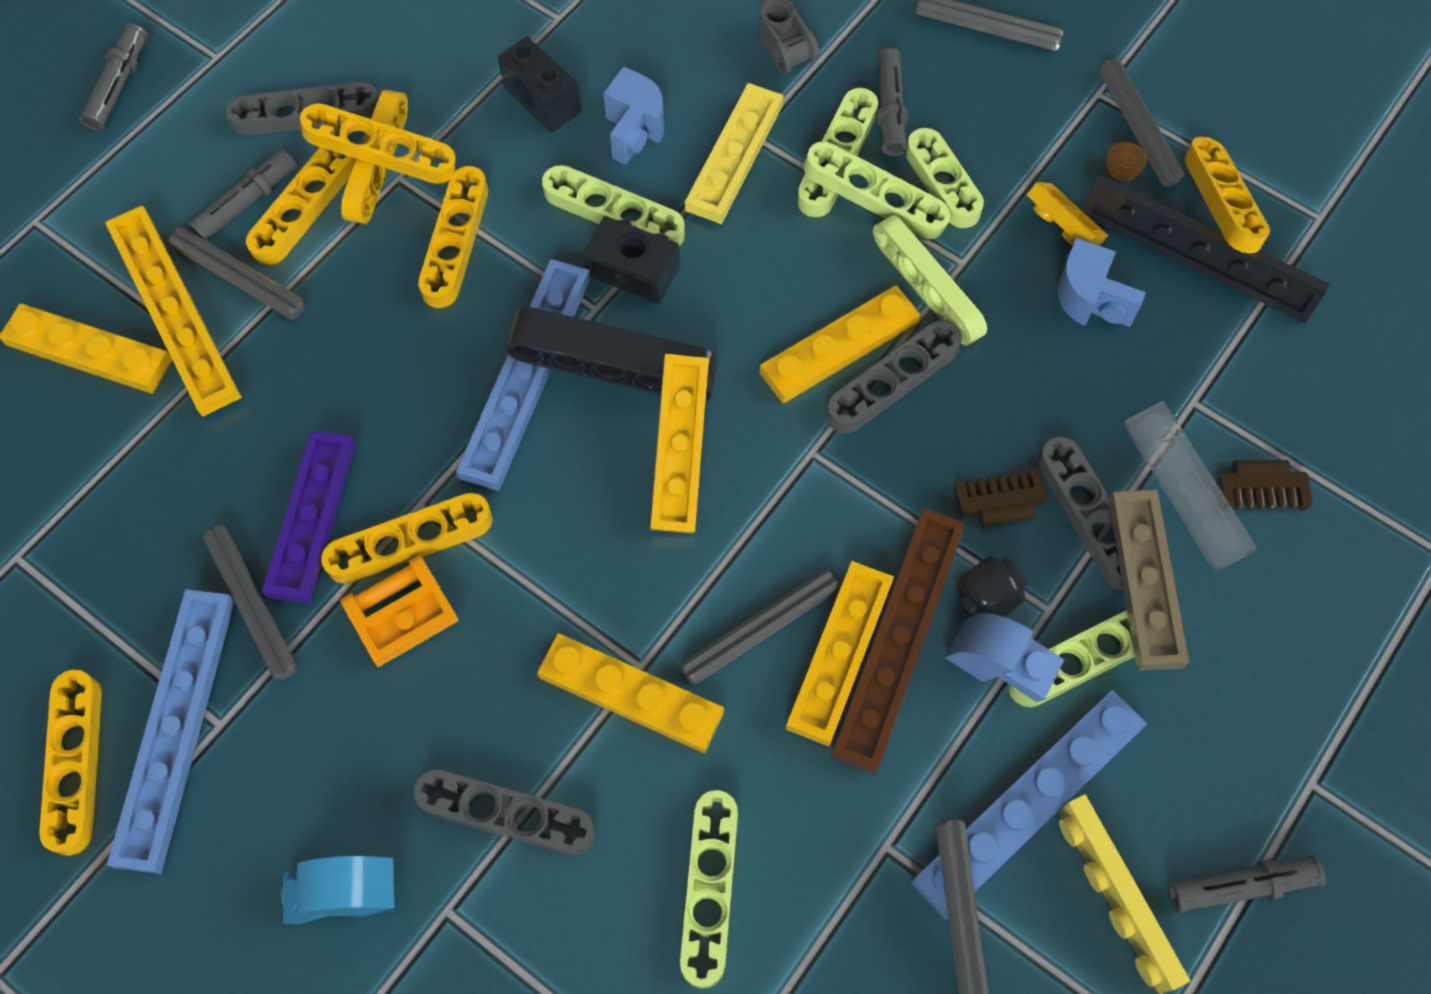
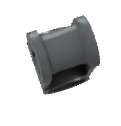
M789 0L764 1L760 11L759 39L770 54L777 70L784 75L789 73L793 66L807 60L810 63L819 60L820 51L817 40L812 31L806 27L794 9L793 4Z

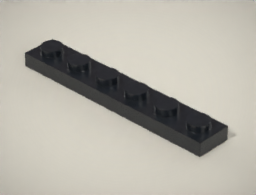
M1100 176L1096 181L1083 209V212L1094 222L1305 324L1330 285L1261 251L1252 254L1240 252L1228 244L1221 232L1103 176Z

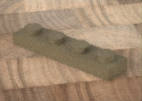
M1158 490L1112 492L1108 500L1137 671L1184 669L1189 664Z

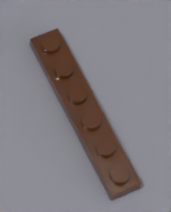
M923 508L831 758L876 775L966 523Z

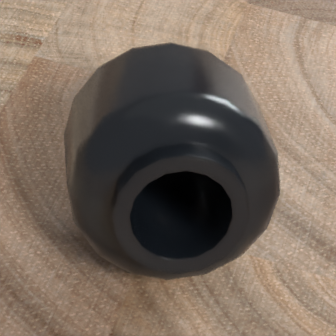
M988 556L960 577L959 585L964 594L957 599L970 617L979 613L1005 617L1024 603L1026 596L1023 589L1028 584L1007 557L1000 560L995 556Z

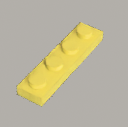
M750 83L746 85L685 200L686 212L719 224L723 223L783 106L784 95Z
M1086 794L1068 802L1058 811L1062 818L1059 820L1061 832L1066 841L1072 847L1077 846L1086 862L1084 865L1085 875L1093 889L1098 893L1102 892L1112 910L1109 911V917L1113 927L1121 938H1128L1138 957L1135 958V964L1144 982L1149 987L1154 986L1158 994L1173 991L1189 983L1188 975Z

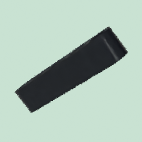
M521 307L516 310L506 346V353L520 362L661 394L665 354L709 358L706 401L712 395L718 364L716 353L703 347L533 307Z

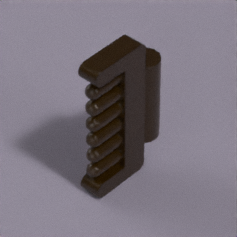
M1234 460L1232 473H1222L1217 479L1221 509L1224 512H1229L1235 506L1237 510H1242L1244 508L1243 491L1246 508L1253 510L1255 508L1254 491L1256 506L1259 510H1263L1266 507L1265 491L1267 506L1269 509L1274 510L1277 507L1276 491L1278 506L1284 510L1288 507L1287 491L1290 508H1299L1301 511H1306L1313 505L1309 476L1306 472H1290L1289 460Z
M1032 467L1028 476L1025 471H1021L1018 474L1022 489H1020L1016 474L1010 473L1008 480L1012 491L1009 490L1005 475H999L997 480L1001 490L1000 493L993 476L987 478L990 494H988L985 480L978 478L976 484L980 496L977 494L973 480H967L965 486V482L962 479H957L953 490L960 515L963 518L979 516L981 527L1034 519V506L1044 505L1048 497L1039 468Z

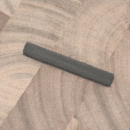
M918 0L916 5V14L919 16L1051 51L1058 50L1064 30L1059 27L956 0Z
M1116 57L1111 60H1105L1099 73L1161 184L1167 188L1179 184L1184 176V171L1121 60Z
M178 227L174 234L170 235L169 242L175 250L287 318L296 320L305 311L306 305L300 296L185 227Z
M217 525L213 529L207 530L203 535V539L271 675L277 681L285 680L294 675L298 670V666L229 531L223 525Z
M822 570L682 661L681 669L683 674L691 684L696 685L834 595L839 587L836 579L828 570Z
M960 819L941 820L936 824L958 992L959 994H989L965 823Z

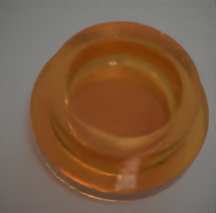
M1117 143L1109 149L1106 156L1108 171L1118 180H1131L1144 171L1147 164L1146 153L1134 143Z

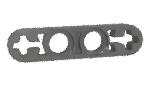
M354 82L244 95L231 100L226 106L225 113L232 129L237 134L253 136L301 130L300 115L304 108L323 101L332 102V107L371 119L379 97L373 85L366 82ZM365 99L364 104L359 105L360 100ZM341 101L344 102V108H342ZM283 106L294 107L293 112L288 116L278 117L275 115L276 111ZM319 121L317 125H313V128H320L322 124L326 125V122Z
M944 320L931 323L837 391L830 398L827 408V422L830 427L844 434L857 431L951 362L957 356L962 341V335L958 327ZM935 337L940 341L945 338L950 340L948 347L942 343L932 349L930 357L928 351L933 347ZM905 357H912L921 363L922 368L915 373L905 372L899 366V361ZM881 380L888 384L890 392L884 396H875L868 391L867 385L871 381ZM859 395L861 402L856 405L853 417L848 414L839 416V407L842 406L845 410L850 409L857 403Z
M1066 437L1052 438L1046 442L1039 455L1038 465L1040 471L1105 581L1116 591L1124 592L1122 577L1117 571L1120 566L1118 555L1116 552H1113L1117 549L1115 539L1109 542L1100 541L1092 532V525L1099 522L1106 523L1113 529L1108 500L1109 495L1079 446L1073 440ZM1054 452L1059 457L1065 455L1068 457L1065 466L1061 461L1053 462L1051 460ZM1068 472L1070 477L1066 481H1063L1066 473ZM1074 486L1087 488L1093 496V501L1089 504L1075 502L1071 498L1070 489Z
M434 769L425 772L419 777L414 787L416 803L425 813L433 817L569 856L584 854L592 847L595 841L596 831L592 819L586 812L574 807L444 770ZM439 782H443V787L447 792L460 796L461 787H467L460 797L459 812L454 813L453 811L457 805L452 800L438 798L436 804L431 805L432 799L426 794L428 788H437ZM482 793L492 795L496 803L493 813L484 819L472 817L469 811L472 799ZM527 806L537 808L541 814V821L538 827L530 832L518 830L514 823L517 812ZM550 813H558L554 821L556 824L565 827H571L574 820H579L582 831L586 832L585 837L575 838L573 845L567 844L565 834L551 829V838L544 839L543 837L550 827Z

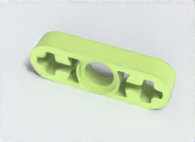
M920 128L912 132L909 136L906 150L908 162L930 195L940 199L947 205L951 215L950 224L958 228L974 226L979 221L983 209L984 200L982 195L937 131L930 128ZM932 148L931 154L926 149ZM941 171L948 172L953 175L955 181L949 184H942L936 181L933 175ZM958 201L963 207L957 208ZM971 206V211H967L965 207Z

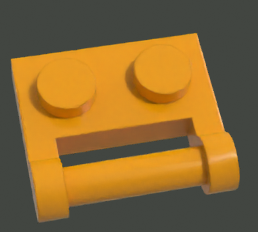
M420 554L408 560L410 565L361 593L354 596L351 592L339 599L378 668L459 621ZM418 580L421 582V587L372 615L365 616L364 611Z

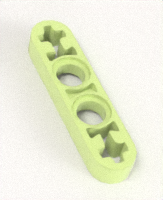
M856 88L849 91L844 96L822 142L834 144L858 156L876 119L878 108L877 96L872 91L864 88ZM859 105L865 106L861 109L858 120L854 119V109H857ZM846 131L852 133L856 139L850 143H843L837 140L835 135ZM822 158L821 161L818 162V165L820 166L823 162L827 160ZM841 167L837 176L841 177L845 168ZM805 174L798 189V207L807 216H824L832 209L838 194L823 187L822 196H819L816 201L809 199V197L815 195L818 184L809 179Z
M818 142L809 149L803 167L805 174L813 182L884 219L892 215L897 216L913 234L921 238L935 239L942 234L948 225L951 217L950 210L940 199L834 144ZM822 158L829 161L825 167L818 165ZM840 167H843L845 169L842 176H837ZM853 174L862 175L867 179L869 187L864 189L856 188L849 181V176ZM887 193L898 194L904 200V206H891L885 200L884 195ZM914 204L917 207L912 215L908 212L911 206ZM928 213L935 217L933 223L925 220Z
M563 165L549 168L542 177L545 198L554 206L597 224H600L604 215L620 220L622 219L620 215L623 211L637 209L642 213V216L638 220L631 222L637 228L653 234H661L660 229L665 230L668 226H672L674 231L668 230L664 235L679 243V246L684 241V219L675 210ZM565 182L568 184V187L561 185ZM554 185L561 186L558 190L554 189ZM593 194L603 195L606 198V202L598 207L587 205L585 200Z
M892 215L874 225L873 235L881 251L940 321H948L958 327L962 335L961 344L965 346L970 345L987 333L986 322L977 307L900 218Z
M1127 610L1049 649L1058 656L1064 653H1071L1077 656L1082 664L1080 674L1068 675L1060 669L1054 680L1058 685H1055L1053 682L1045 700L1038 702L1008 684V691L1013 700L1025 707L1038 706L1135 657L1132 637L1129 633L1130 624ZM1104 633L1115 636L1121 645L1120 653L1117 655L1103 653L1097 645V637Z
M720 790L709 791L703 794L697 801L694 811L680 965L685 980L692 986L700 989L710 988L717 984L723 976L726 963L738 810L733 797ZM714 802L722 803V810L730 813L729 818L721 819L719 837L729 836V843L717 839L699 841L701 833L710 836V817L702 814L704 810H711ZM707 850H718L726 859L725 869L717 876H707L698 867L700 855ZM703 899L715 900L722 909L721 919L711 927L699 925L693 917L695 905ZM691 932L704 937L721 935L719 945L711 941L709 942V959L717 961V968L708 970L706 978L703 979L697 978L695 968L688 967L689 959L698 958L700 940L689 941Z

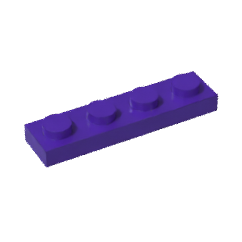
M310 431L262 593L267 598L311 604L322 567L321 556L324 549L328 546L357 445L353 436Z

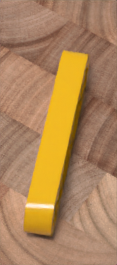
M383 90L371 120L403 130L408 114L406 94ZM367 133L365 134L362 144L368 142L370 139V136ZM392 144L387 148V152L390 155L394 156L397 144ZM356 159L342 198L341 210L345 221L367 224L370 221L389 169Z
M311 104L301 112L300 125L302 135L307 142L315 146L430 183H445L454 175L455 153L450 146L442 142L325 104ZM319 121L326 122V125L322 124L319 129L313 128V125H317ZM341 126V127H340V136L337 137V136H335V132L338 133V131H339L338 127ZM354 131H363L370 136V139L364 144H354L347 137ZM398 143L405 145L409 152L403 157H395L387 152V148L392 144ZM417 151L422 152V156L419 155V162H416ZM436 158L443 160V163H440L438 167L431 166V163H434Z
M1208 137L1194 138L1184 156V162L1225 240L1231 247L1240 252L1248 254L1258 252L1270 233V228L1222 144Z
M319 147L249 231L246 237V245L256 262L265 266L275 265L287 256L348 181L356 161L355 158L345 155V158L341 159L343 154ZM320 180L325 182L324 187L318 192L309 193L305 191L306 186L312 181ZM290 209L301 210V215L298 219L292 222L281 220L282 215ZM263 243L268 244L264 245L262 248L260 247V245Z
M473 166L457 169L449 181L419 276L418 286L424 302L434 308L450 306L459 294L487 201L489 189L485 175L479 168ZM470 183H475L476 185H472L469 188L467 195L469 201L465 200L463 188H468ZM457 213H465L470 216V219L464 225L454 226L449 223L450 218ZM448 246L460 249L459 254L450 260H444L438 256L439 252ZM439 271L443 272V280L446 287H440L438 292H433L431 287L436 288L439 285L441 279Z
M474 493L463 494L331 542L324 549L321 556L322 565L330 578L337 583H353L408 563V560L419 554L421 557L485 534L493 521L492 512L486 499L481 495ZM469 508H474L477 513V521L474 523H469L468 519L465 518L466 510ZM451 515L456 530L451 531L445 516ZM435 521L441 524V531L436 538L422 540L418 537V530L425 522ZM392 536L399 540L398 548L394 553L382 556L375 552L376 544L380 539ZM365 545V549L372 559L371 561L366 562L362 556L364 554L360 549L361 546ZM347 553L351 558L348 560L349 567L341 570L338 565L340 563L339 556Z
M69 670L59 675L52 684L49 700L39 833L40 841L45 848L65 856H72L84 850L92 839L94 829L102 692L97 680L81 670ZM77 684L85 688V692L77 694L74 702L67 695L76 691ZM75 709L83 713L84 716L75 715ZM75 726H82L84 738L81 744L75 749L65 750L62 746V739L66 731ZM78 772L81 776L79 789L71 796L62 797L59 793L60 781L67 774ZM59 806L67 808L78 807V810L68 809V813H64L58 810ZM69 823L76 826V831L73 834L67 835L65 842L57 838L58 831L65 830Z

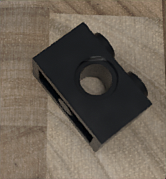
M528 36L497 56L503 87L551 133L581 113L577 81Z
M605 215L583 252L585 269L589 270L591 278L658 304L663 299L680 267L679 243L674 242L664 234H653L637 228L627 220H616ZM632 255H638V256H639V257H636V258H629V256H632Z

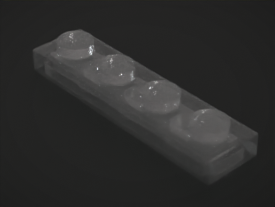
M1164 400L1124 421V427L1214 572L1256 551L1257 546Z

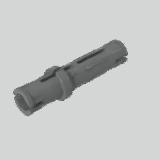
M133 23L124 24L114 48H110L105 55L106 64L97 83L94 85L82 113L78 116L79 121L89 129L95 131L104 130L105 123L119 98V94L129 74H134L138 67L136 59L145 41L148 39L147 32L140 26Z
M885 48L880 51V55H877L881 107L877 112V122L882 131V152L888 156H899L904 153V150H907L905 125L908 122V110L903 103L901 52L896 48Z
M278 148L275 153L255 169L250 167L244 172L245 177L187 224L196 235L209 241L210 238L238 217L260 197L264 196L266 198L273 193L271 188L298 168L295 161L283 148Z
M1310 855L1307 858L1275 863L1268 859L1259 861L1257 867L1218 873L1178 882L1171 881L1168 885V890L1174 910L1181 914L1185 911L1225 905L1264 896L1270 901L1281 899L1286 892L1323 887L1326 878L1318 857Z

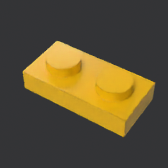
M1036 182L1028 192L1027 196L1036 204L1033 207L1035 212L1048 222L1052 223L1055 221L1064 230L1062 232L1063 238L1072 246L1076 238L1100 246L1109 236L1052 183Z

